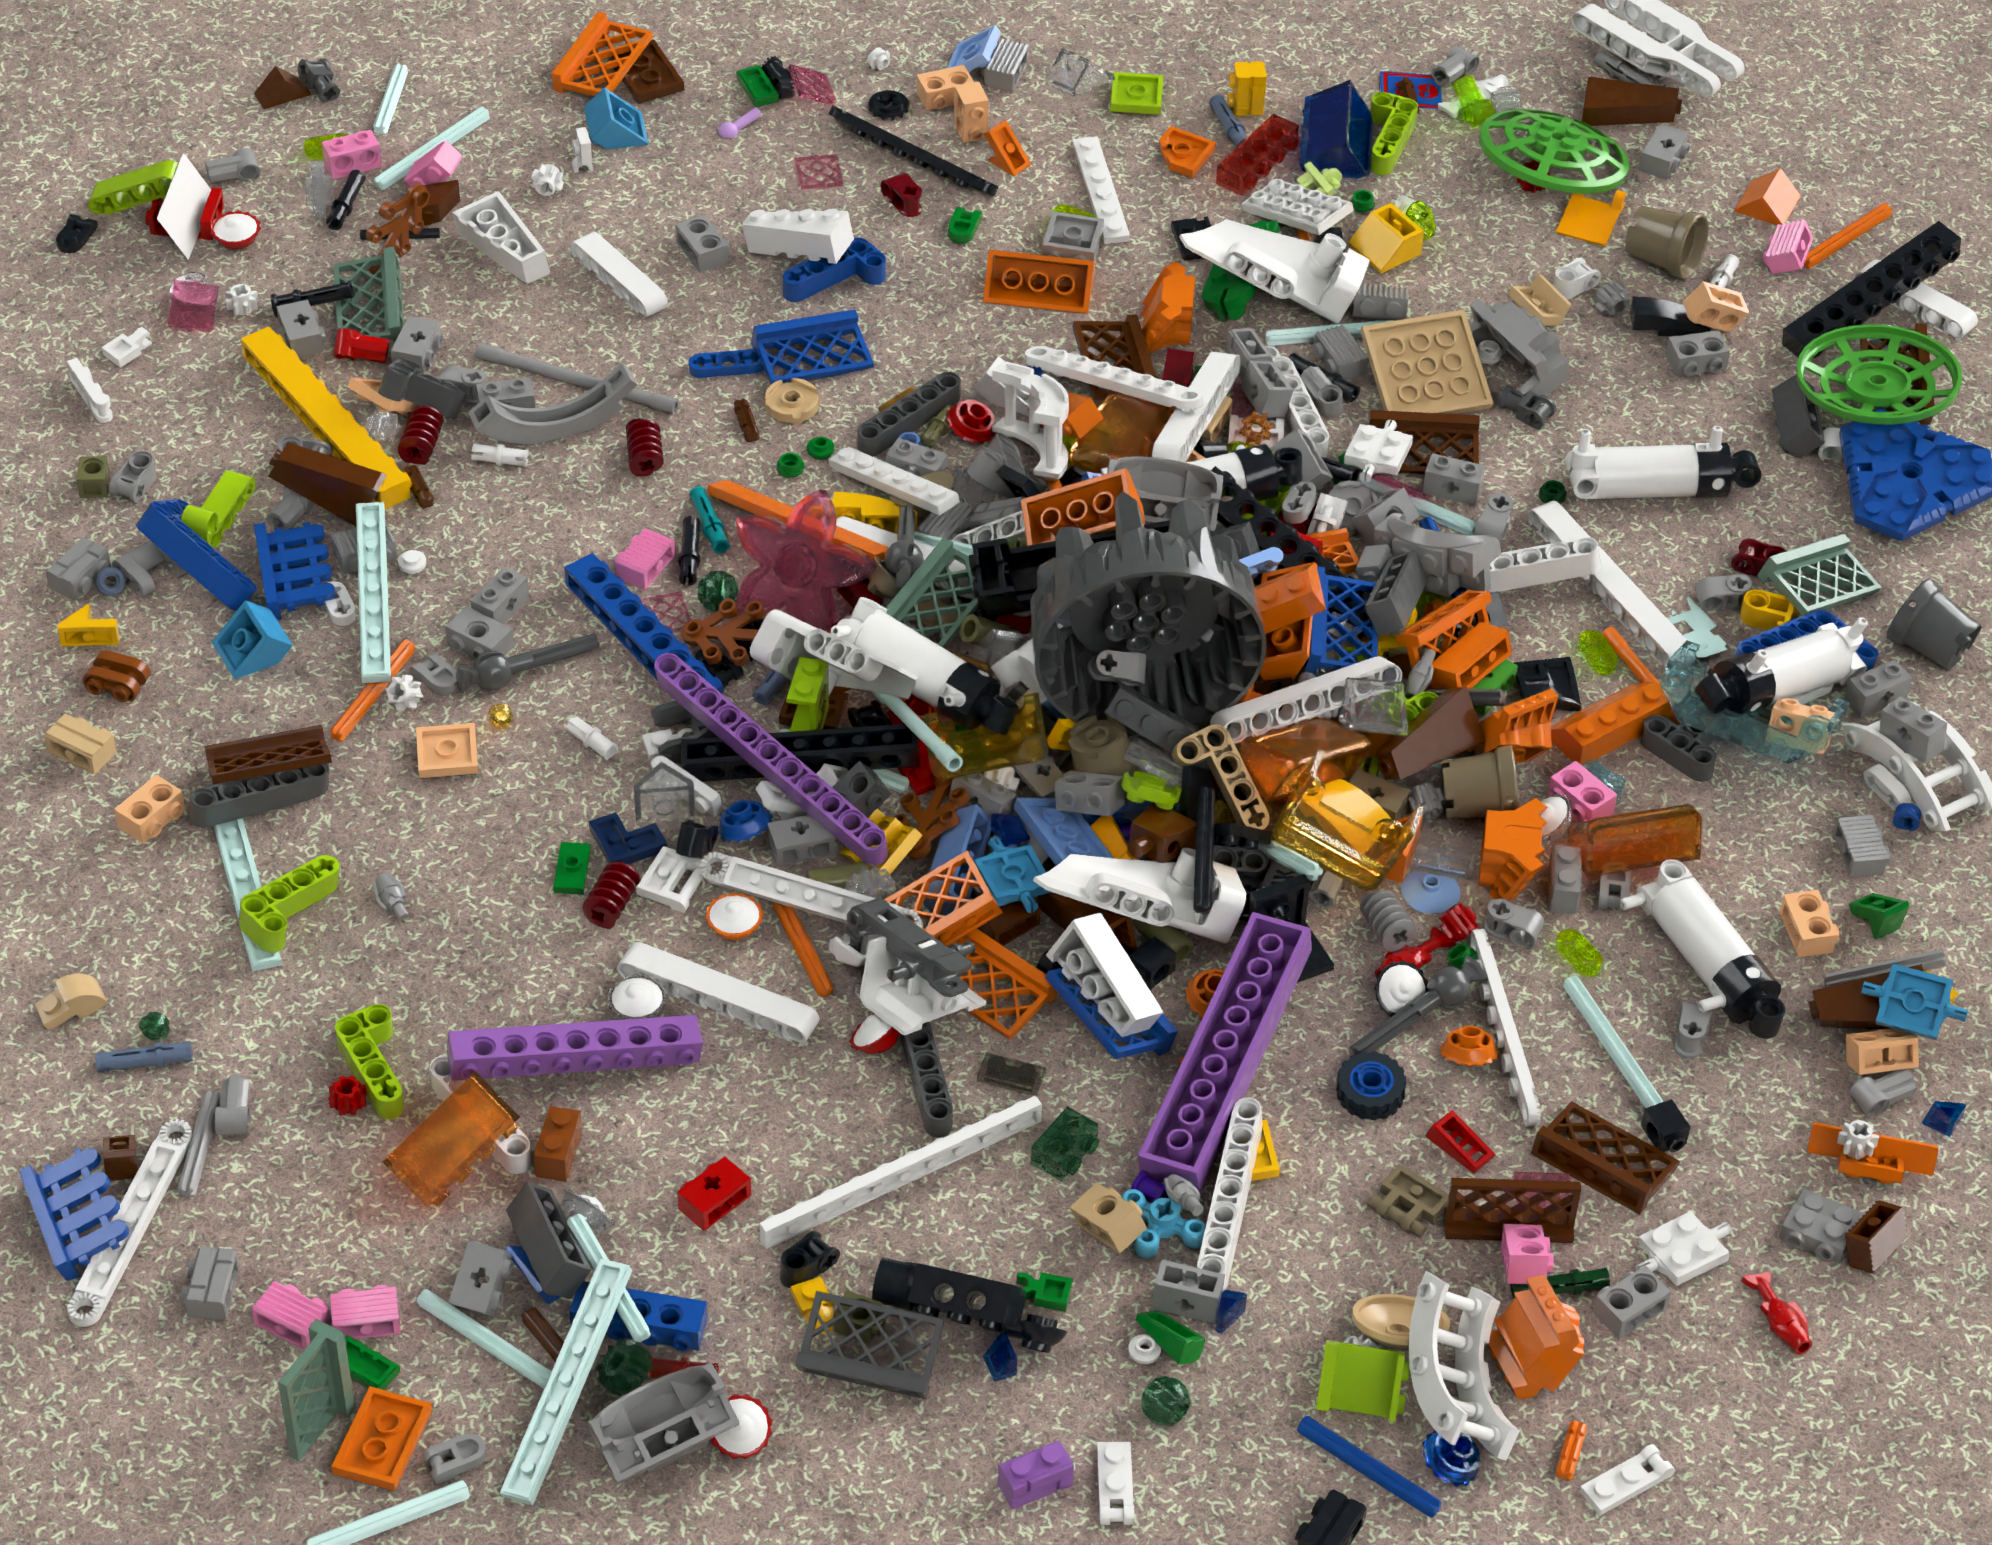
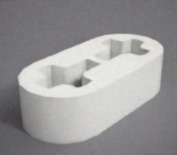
M337 581L327 582L334 585L336 595H338L337 599L333 598L332 600L324 601V607L331 621L339 626L351 624L355 621L356 612L346 587ZM342 608L346 614L342 615L341 612H338V609Z
M1876 764L1864 771L1865 783L1894 811L1899 804L1911 803L1908 790L1884 766Z

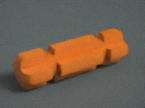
M1573 1420L1569 1424L1555 1472L1556 1477L1568 1481L1573 1479L1587 1430V1425L1584 1422Z

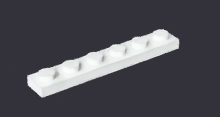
M1098 137L1072 139V146L1095 217L1104 219V227L1101 234L1104 244L1130 241V234Z
M849 446L841 449L837 454L828 459L830 467L837 472L939 516L960 503L957 492Z

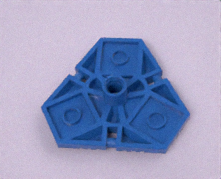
M1880 408V409H1878V410H1876V411H1873V412H1890V411ZM1852 421L1840 427L1839 437L1845 473L1849 474L1847 484L1854 523L1903 541L1944 521L1947 512L1955 516L1992 497L1991 451L1987 448L1971 442H1965L1961 438L1957 439L1955 436L1947 435V433L1942 431L1930 430L1929 426L1920 425L1916 421L1894 425Z

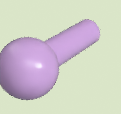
M755 107L733 123H722L718 129V134L723 138L737 136L739 130L762 115L760 110Z

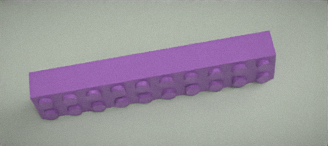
M1252 912L1138 1154L1140 1172L1142 1170L1147 1171L1149 1177L1160 1183H1163L1164 1178H1168L1171 1174H1176L1190 1181L1198 1189L1199 1193L1201 1192L1227 1136L1233 1107L1239 1099L1245 1097L1312 951L1311 929L1309 927Z

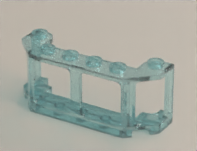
M1688 640L1668 660L1660 684L1678 722L1786 764L1824 750L1830 735L1840 730L1850 703L1836 697L1833 700L1832 706L1828 709V711L1835 712L1833 717L1828 719L1819 715L1809 716L1802 723L1798 736L1769 726L1772 708L1775 703L1746 715H1741L1728 709L1718 714H1711L1695 692L1699 682L1706 678L1705 675L1709 663L1698 661L1696 653L1700 645ZM1781 716V720L1785 724L1793 725L1789 717Z

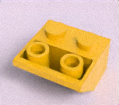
M1389 203L1370 212L1348 241V246L1355 252L1370 259L1369 264L1382 274L1421 255L1424 230L1395 205Z

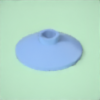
M1423 868L1409 873L1404 878L1401 884V895L1404 901L1413 909L1423 913L1437 914L1445 912L1458 903L1460 887L1457 881L1448 873L1438 869Z

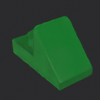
M1871 893L1849 903V907L1853 915L1870 921L1873 938L1878 939L1900 929L1908 912L1909 902Z

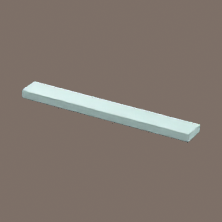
M384 502L356 503L362 683L391 682Z
M243 818L213 826L238 921L242 898L261 887ZM241 930L252 972L282 965L279 952L269 953L262 950Z
M599 1259L501 1488L500 1494L502 1497L533 1506L632 1273L630 1265Z

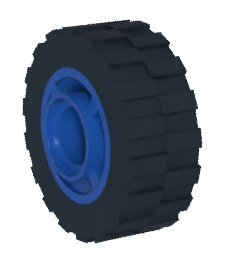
M1365 1051L1360 1052L1358 1055L1350 1056L1349 1060H1345L1342 1063V1068H1339L1336 1091L1341 1106L1344 1109L1346 1108L1348 1113L1359 1116L1361 1119H1385L1391 1114L1394 1115L1397 1109L1403 1105L1406 1076H1404L1403 1068L1398 1065L1395 1059L1375 1051L1370 1053Z

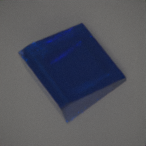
M999 813L991 814L990 827L995 836L1000 838L1004 847L1030 840V836L1018 816Z
M1935 1101L1923 1119L1922 1124L1951 1137L1963 1118L1967 1105Z
M1225 1289L1222 1291L1217 1316V1333L1222 1334L1245 1312L1246 1293Z
M1001 1333L983 1356L994 1381L1006 1379L1017 1374V1355L1007 1334Z

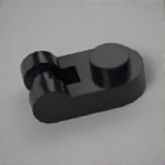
M70 214L66 225L57 235V248L64 253L79 251L96 231L97 221L90 218L83 220L78 215Z
M702 650L695 654V658L704 663L707 671L721 681L723 688L728 686L730 680H738L744 675L742 667L734 665L723 654L721 661L716 664L707 663Z

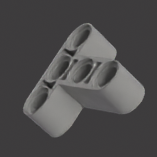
M996 434L987 448L983 447L967 469L968 474L974 480L1008 498L1016 497L996 473L1003 465L1030 478L1041 493H1044L1047 489L1042 476L1033 475L1032 470L1023 466L1016 444L1002 434Z

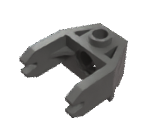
M677 701L658 705L651 711L655 726L669 727L692 721L693 735L665 742L658 748L659 755L666 757L675 764L681 762V739L718 737Z

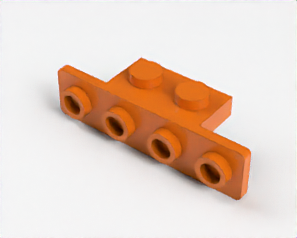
M1817 1122L1812 1124L1807 1151L1809 1153L1838 1158V1172H1843L1846 1176L1852 1178L1864 1176L1874 1178L1880 1183L1892 1184L1893 1182L1902 1183L1904 1171L1930 1176L1934 1174L1939 1151L1937 1145L1876 1134L1879 1136L1877 1147H1874L1872 1156L1866 1155L1856 1160L1847 1154H1843L1844 1145L1837 1143L1839 1132H1842L1843 1127Z

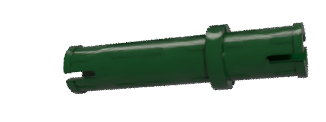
M1607 1268L1579 1272L1578 1269H1573L1567 1274L1547 1276V1280L1555 1294L1573 1292L1574 1295H1579L1585 1290L1610 1287ZM1510 1284L1513 1299L1515 1298V1292L1529 1289L1528 1284Z

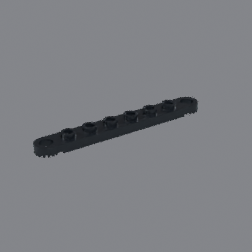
M832 105L828 113L853 126L852 132L864 138L867 133L873 136L872 142L884 148L886 144H890L893 146L892 152L902 157H906L908 153L914 156L912 162L925 168L927 164L934 166L933 172L947 178L948 174L954 176L953 182L965 188L971 184L995 196L999 186L989 181L987 182L985 179L847 111L843 113L842 109Z

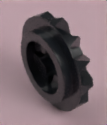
M892 90L877 92L870 97L868 102L869 111L873 112L874 117L881 116L882 120L886 117L894 120L895 116L903 118L904 113H907L909 108L907 97L900 92ZM892 102L893 106L885 107Z

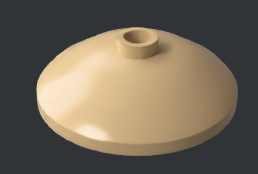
M1377 1294L1364 1297L1354 1304L1352 1320L1365 1336L1378 1344L1398 1351L1409 1350L1410 1323L1416 1298L1398 1294ZM1441 1310L1438 1328L1449 1331L1450 1319Z

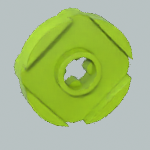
M1135 771L1133 777H1130L1129 772H1125L1121 783L1122 789L1128 792L1127 799L1136 803H1143L1144 800L1155 802L1157 807L1166 810H1172L1173 805L1179 802L1182 791L1181 787L1174 783L1173 788L1166 785V778L1140 771Z

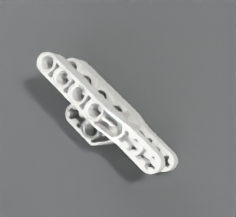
M1603 0L1607 9H1602L1595 4H1588L1571 17L1573 27L1582 35L1642 71L1653 74V77L1661 76L1658 80H1662L1665 77L1672 78L1705 98L1712 96L1720 90L1721 83L1717 75L1727 81H1734L1745 71L1741 59L1708 40L1697 22L1659 0ZM1609 10L1614 14L1618 15L1619 17L1623 18L1624 20L1622 21L1614 15L1610 14ZM1628 22L1631 23V24H1633V25H1635L1636 27L1640 28L1641 30H1643V32H1641V31L1637 30L1636 28L1630 26V25L1628 24ZM1647 33L1650 34L1651 36L1655 37L1656 39L1660 40V41L1663 42V43H1659L1658 41L1654 40L1653 38L1647 36Z

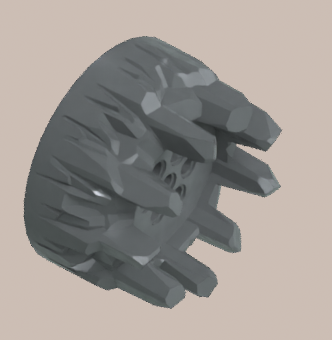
M1122 492L1115 500L1116 540L1093 543L1089 533L1080 528L1060 527L1055 537L1056 558L1054 557L1041 564L1037 570V589L1030 600L1036 677L1040 689L1047 700L1060 713L1072 721L1078 723L1093 715L1097 716L1098 721L1107 720L1104 713V704L1118 683L1093 679L1087 670L1088 661L1091 657L1104 650L1143 653L1147 655L1145 684L1143 686L1129 687L1187 722L1197 726L1210 720L1216 712L1233 706L1248 692L1263 667L1266 654V634L1253 579L1248 566L1239 561L1233 538L1223 534L1211 537L1203 511L1191 499L1183 500L1173 508L1169 532L1162 533L1155 529H1146L1144 527L1137 500ZM1125 726L1128 736H1142Z

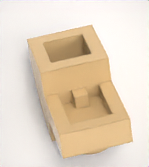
M77 973L55 980L54 982L58 989L34 1005L44 1026L49 1030L58 1027L75 1015L80 1019L87 1017L108 1004L98 981L94 977Z

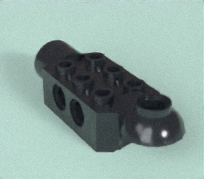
M882 1257L878 1265L872 1299L882 1302L884 1305L910 1311L916 1306L915 1311L919 1312V1314L936 1318L942 1312L946 1313L947 1318L951 1319V1321L970 1325L972 1319L979 1321V1326L996 1332H1002V1328L1005 1327V1336L1023 1340L1021 1347L1050 1353L1051 1347L1058 1344L1067 1334V1331L1058 1329V1321L1051 1318L1028 1314L1026 1321L1021 1320L1026 1301V1291L1021 1287L925 1264L903 1262ZM953 1288V1298L949 1302L943 1303V1292ZM981 1295L985 1296V1305L979 1310H974L973 1303L975 1299Z

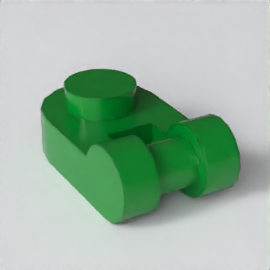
M956 207L948 226L950 240L956 243L971 241L982 221L983 212L978 210L969 212L965 211V208Z

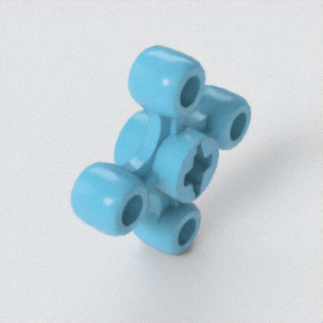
M1130 1189L1122 1195L1124 1200L1127 1202L1132 1200L1143 1211L1141 1217L1148 1223V1228L1134 1240V1251L1139 1257L1144 1259L1154 1257L1159 1250L1160 1238H1169L1174 1234L1179 1235L1188 1248H1201L1206 1228L1205 1223L1198 1219L1185 1221L1179 1214L1180 1210L1185 1208L1174 1202L1169 1196L1168 1198L1157 1199L1150 1204L1146 1201L1143 1193L1136 1189Z

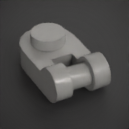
M436 653L427 656L425 662L416 663L410 667L411 675L419 682L422 681L437 694L447 695L458 689L456 669Z
M1609 863L1602 868L1599 883L1598 909L1607 910V907L1619 908L1621 912H1628V910H1623L1620 906V900L1630 896L1631 872L1625 865ZM1609 892L1620 893V896L1609 895Z
M468 1433L427 1448L423 1452L422 1457L426 1465L432 1468L431 1475L434 1482L440 1484L451 1480L453 1476L480 1466L486 1458V1446L480 1436ZM452 1456L453 1460L444 1463L443 1460Z

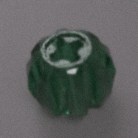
M710 571L698 583V600L704 608L710 611L717 612L720 603L725 599H732L735 603L738 601V582L726 571Z
M1168 1376L1155 1378L1145 1388L1141 1397L1143 1412L1151 1422L1157 1425L1173 1426L1184 1418L1191 1404L1189 1390L1180 1380Z

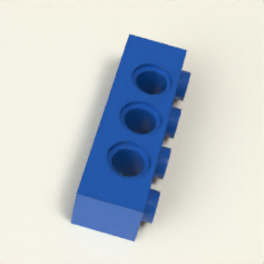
M583 1281L575 1292L569 1312L570 1325H572L590 1282ZM626 1288L651 1333L648 1339L642 1341L643 1344L647 1346H656L657 1344L669 1345L678 1351L700 1349L708 1320L707 1301ZM616 1310L605 1335L617 1341L625 1339L634 1340Z

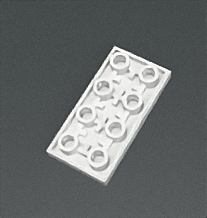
M1282 179L1271 180L1267 186L1260 191L1252 193L1251 197L1242 203L1243 209L1250 214L1272 221L1277 220L1279 223L1316 235L1322 234L1354 211L1352 202L1342 200L1338 196L1323 194L1318 190L1304 188L1299 184L1294 185L1284 182Z

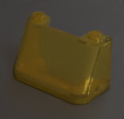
M1039 693L1024 695V705L1018 711L1007 735L997 734L986 727L956 732L954 721H950L948 724L941 722L937 712L922 715L923 722L963 760L960 769L951 772L927 747L931 771L937 778L950 779L1037 762L1046 757L1048 753L1047 733Z

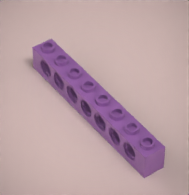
M697 1015L449 1031L446 1052L451 1080L454 1081L554 1073L564 1074L582 1071L594 1072L598 1070L659 1067L679 1064L689 1065L700 1061L703 1041Z

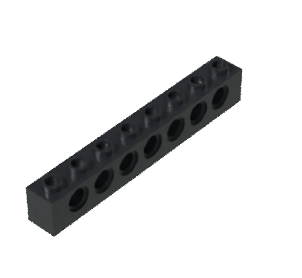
M1937 221L1783 328L1782 345L1799 358L1804 347L1822 334L1839 328L1862 325L1869 318L1877 316L1882 309L1891 303H1896L1909 290L1916 289L1929 276L1936 275L1942 267L1948 263H1953L1960 255L1961 237L1943 223ZM1824 350L1818 352L1813 358L1820 356Z
M1216 466L1211 470L1218 475H1223L1221 498L1224 496L1233 498L1230 501L1220 500L1217 514V522L1224 528H1229L1250 521L1260 551L1272 547L1279 548L1281 551L1287 548L1295 550L1291 554L1283 553V559L1277 565L1279 570L1315 562L1318 567H1325L1326 575L1355 579L1352 576L1347 577L1343 574L1335 561L1330 558H1324L1311 541L1307 540L1305 542L1299 537L1292 525L1289 523L1284 524L1280 521L1272 508L1267 505H1261L1249 489H1242L1236 484L1234 477L1229 472H1222ZM1251 514L1253 515V517L1250 519H1244L1241 517V515ZM1271 531L1274 534L1272 536H1264L1261 533ZM1339 587L1329 589L1335 596L1343 593ZM1361 590L1356 592L1364 601L1369 599L1371 593L1368 595L1365 591ZM1350 597L1342 600L1344 604L1348 601H1353ZM1335 605L1327 609L1331 614L1332 612L1343 614ZM1363 610L1355 614L1364 623L1370 620V617ZM1349 619L1347 620V623L1356 627ZM1363 632L1359 633L1358 638L1361 639L1365 634Z
M905 724L768 733L814 773H817L824 764L844 767L849 771L859 761L871 770L920 766L919 738ZM719 737L681 739L682 769L701 782L765 777Z

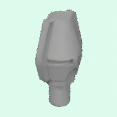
M1426 648L1421 660H1418L1417 664L1410 671L1405 693L1407 697H1413L1424 692L1429 686L1434 671L1432 665L1436 655L1434 650Z
M388 872L379 875L373 881L377 903L384 910L390 909V911H394L399 921L408 918L409 913L404 906V898L407 895L403 884Z
M1171 1174L1168 1178H1164L1163 1183L1167 1195L1174 1202L1185 1209H1189L1194 1216H1199L1203 1212L1204 1208L1198 1201L1200 1200V1193L1190 1181L1176 1174Z

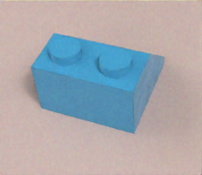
M605 87L584 106L589 137L595 145H601L605 149H615L649 144L642 112Z
M246 600L212 641L213 646L234 679L279 664L293 646L270 609Z

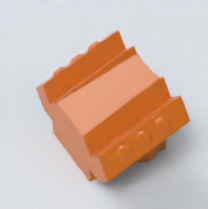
M1177 261L1163 268L1142 302L1145 305L1144 310L1140 314L1143 317L1142 332L1149 355L1166 345H1190L1196 276H1186V268Z
M1551 688L1505 706L1502 710L1479 722L1485 742L1469 748L1467 751L1469 753L1475 751V755L1494 752L1497 747L1511 745L1515 763L1530 762L1552 748L1551 719L1559 697L1558 694Z
M1537 798L1532 799L1516 810H1487L1481 844L1478 886L1490 887V897L1493 899H1505L1511 902L1544 865L1538 857L1545 850L1541 846L1542 828L1547 822L1540 816L1548 807Z
M1544 1274L1526 1278L1529 1289L1515 1292V1298L1507 1310L1500 1317L1494 1318L1497 1330L1491 1331L1490 1340L1487 1343L1492 1359L1496 1360L1498 1370L1503 1373L1506 1384L1511 1387L1516 1398L1535 1397L1542 1388L1554 1392L1584 1355V1339L1580 1336L1579 1314L1576 1312L1575 1307L1559 1301Z

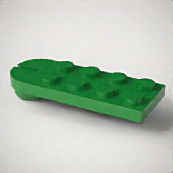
M1277 220L1269 222L1259 221L1255 224H1249V226L1278 233L1280 230ZM1213 264L1201 297L1205 307L1210 311H1215L1220 321L1226 322V311L1230 320L1235 321L1245 314L1246 302L1253 297L1257 286Z

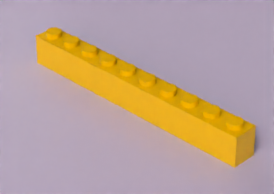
M268 326L241 338L243 357L318 440L324 441L332 447L333 457L387 475L373 502H384L385 509H388L411 498L410 487H412V482L408 474L402 472L397 467L395 460L383 452L378 441L372 440L363 425H359L352 413L341 406L335 394L331 395L321 379L318 380L313 375L311 368L300 361L294 349L290 350L280 334L277 335Z

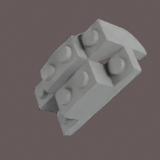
M1476 299L1470 304L1474 321L1469 326L1474 342L1495 339L1523 366L1529 363L1533 367L1530 369L1533 376L1518 389L1521 394L1526 396L1531 391L1537 395H1547L1570 378L1567 369L1569 363L1564 355L1561 354L1559 348L1561 342L1558 336L1553 331L1548 332L1537 316H1530L1524 307L1518 308L1512 301L1505 306L1500 301L1491 306L1490 304L1485 305L1479 299Z
M1135 456L1109 459L1107 473L1124 468L1128 470L1143 505L1145 524L1170 520L1173 508L1179 502L1191 499L1203 511L1210 533H1215L1218 507L1222 494L1223 475H1218L1201 466L1164 458Z
M1392 513L1374 528V545L1387 544L1392 557L1415 550L1428 578L1423 591L1449 597L1460 587L1477 591H1488L1490 589V563L1501 554V547L1497 538L1487 535H1460L1424 529L1406 523L1405 515L1399 513Z
M710 1362L702 1366L690 1367L670 1373L623 1395L606 1406L594 1419L589 1421L588 1430L602 1459H605L618 1485L644 1471L647 1474L655 1472L708 1446L709 1439L738 1426L739 1420L725 1394V1386Z

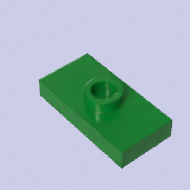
M760 65L736 71L739 83L755 107L779 102V94Z
M561 842L553 886L554 893L584 895L591 844Z
M348 1335L345 1337L351 1378L367 1388L371 1386L385 1390L400 1373V1365Z

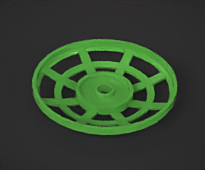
M1513 109L1498 112L1488 117L1482 123L1478 136L1483 152L1498 167L1523 181L1550 190L1576 194L1606 192L1621 185L1626 179L1629 170L1628 157L1616 141L1587 123L1558 113L1532 109ZM1528 118L1535 122L1531 125L1517 123ZM1504 119H1510L1508 122H1497ZM1489 128H1505L1504 132L1508 142L1496 146L1489 135ZM1513 129L1528 132L1526 137L1517 139ZM1588 140L1598 141L1601 150L1589 145ZM1606 143L1613 148L1622 164L1609 155V148ZM1526 145H1529L1534 151L1526 147ZM1517 149L1525 156L1540 162L1537 171L1517 163L1504 153ZM1586 151L1598 156L1591 161H1585L1583 158ZM1605 162H1608L1619 170L1612 176L1596 179L1591 169L1600 167ZM1550 166L1569 170H1581L1586 180L1564 179L1547 175Z
M1855 325L1824 333L1804 347L1799 355L1796 367L1799 387L1814 404L1841 418L1868 424H1905L1934 416L1954 402L1960 392L1962 383L1960 364L1952 352L1944 345L1919 332L1888 325ZM1867 338L1890 340L1886 351L1862 350L1855 352L1852 351L1847 341ZM1901 342L1929 352L1936 359L1923 365L1911 357L1899 354L1898 350ZM1835 344L1842 353L1841 356L1829 362L1825 368L1809 362L1818 352ZM1878 358L1883 359V361L1861 363L1859 359ZM1894 361L1905 364L1914 369V371L1907 373L1903 368L1895 365ZM1845 363L1851 366L1845 376L1833 372ZM1945 365L1952 377L1953 387L1952 389L1936 390L1935 379L1931 372ZM1805 369L1820 376V386L1823 393L1813 392L1804 380ZM1923 377L1927 390L1911 389V382ZM1828 381L1844 385L1845 392L1832 393ZM1908 397L1923 398L1909 408L1902 404ZM1946 397L1935 406L1916 412L1925 407L1932 398ZM1853 399L1863 404L1861 409H1857L1842 401ZM1874 407H1891L1895 410L1894 412H1872Z

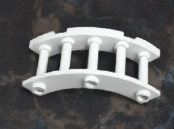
M1003 361L992 370V381L1001 382L1005 385V417L992 426V432L1001 433L1006 437L1017 438L1032 446L1040 456V462L1034 468L1033 475L1043 476L1046 480H1058L1063 476L1068 467V451L1062 443V424L1067 419L1069 413L1068 393L1057 380L1047 374H1042V377L1035 375L1034 369ZM1016 387L1029 393V423L1016 420ZM1040 424L1044 425V429L1040 428Z
M1932 710L1929 711V713H1931V714H1933L1934 716L1940 718L1941 720L1947 722L1946 720H1944L1942 717H1940L1938 714H1936V713L1933 712ZM1881 720L1868 726L1856 723H1845L1842 725L1845 741L1853 752L1866 754L1878 760L1903 783L1921 810L1923 821L1931 832L1950 830L1947 817L1971 806H1974L1977 810H1992V782L1986 770L1980 772L1972 759L1976 755L1974 751L1948 722L1944 750L1940 753L1951 766L1927 777H1924L1913 763L1919 759L1904 753L1895 743L1879 733ZM1958 775L1968 795L1941 807L1932 787Z
M1425 1271L1417 1289L1409 1332V1369L1418 1403L1431 1426L1450 1444H1456L1460 1433L1477 1438L1496 1458L1506 1461L1520 1430L1505 1417L1499 1405L1493 1403L1489 1394L1492 1387L1488 1363L1484 1362V1344L1489 1343L1493 1321L1500 1301L1475 1287H1471L1467 1298L1448 1292L1450 1286L1448 1283ZM1443 1304L1463 1310L1457 1334L1438 1328ZM1437 1342L1455 1348V1369L1439 1364ZM1444 1380L1456 1383L1459 1400L1451 1397Z

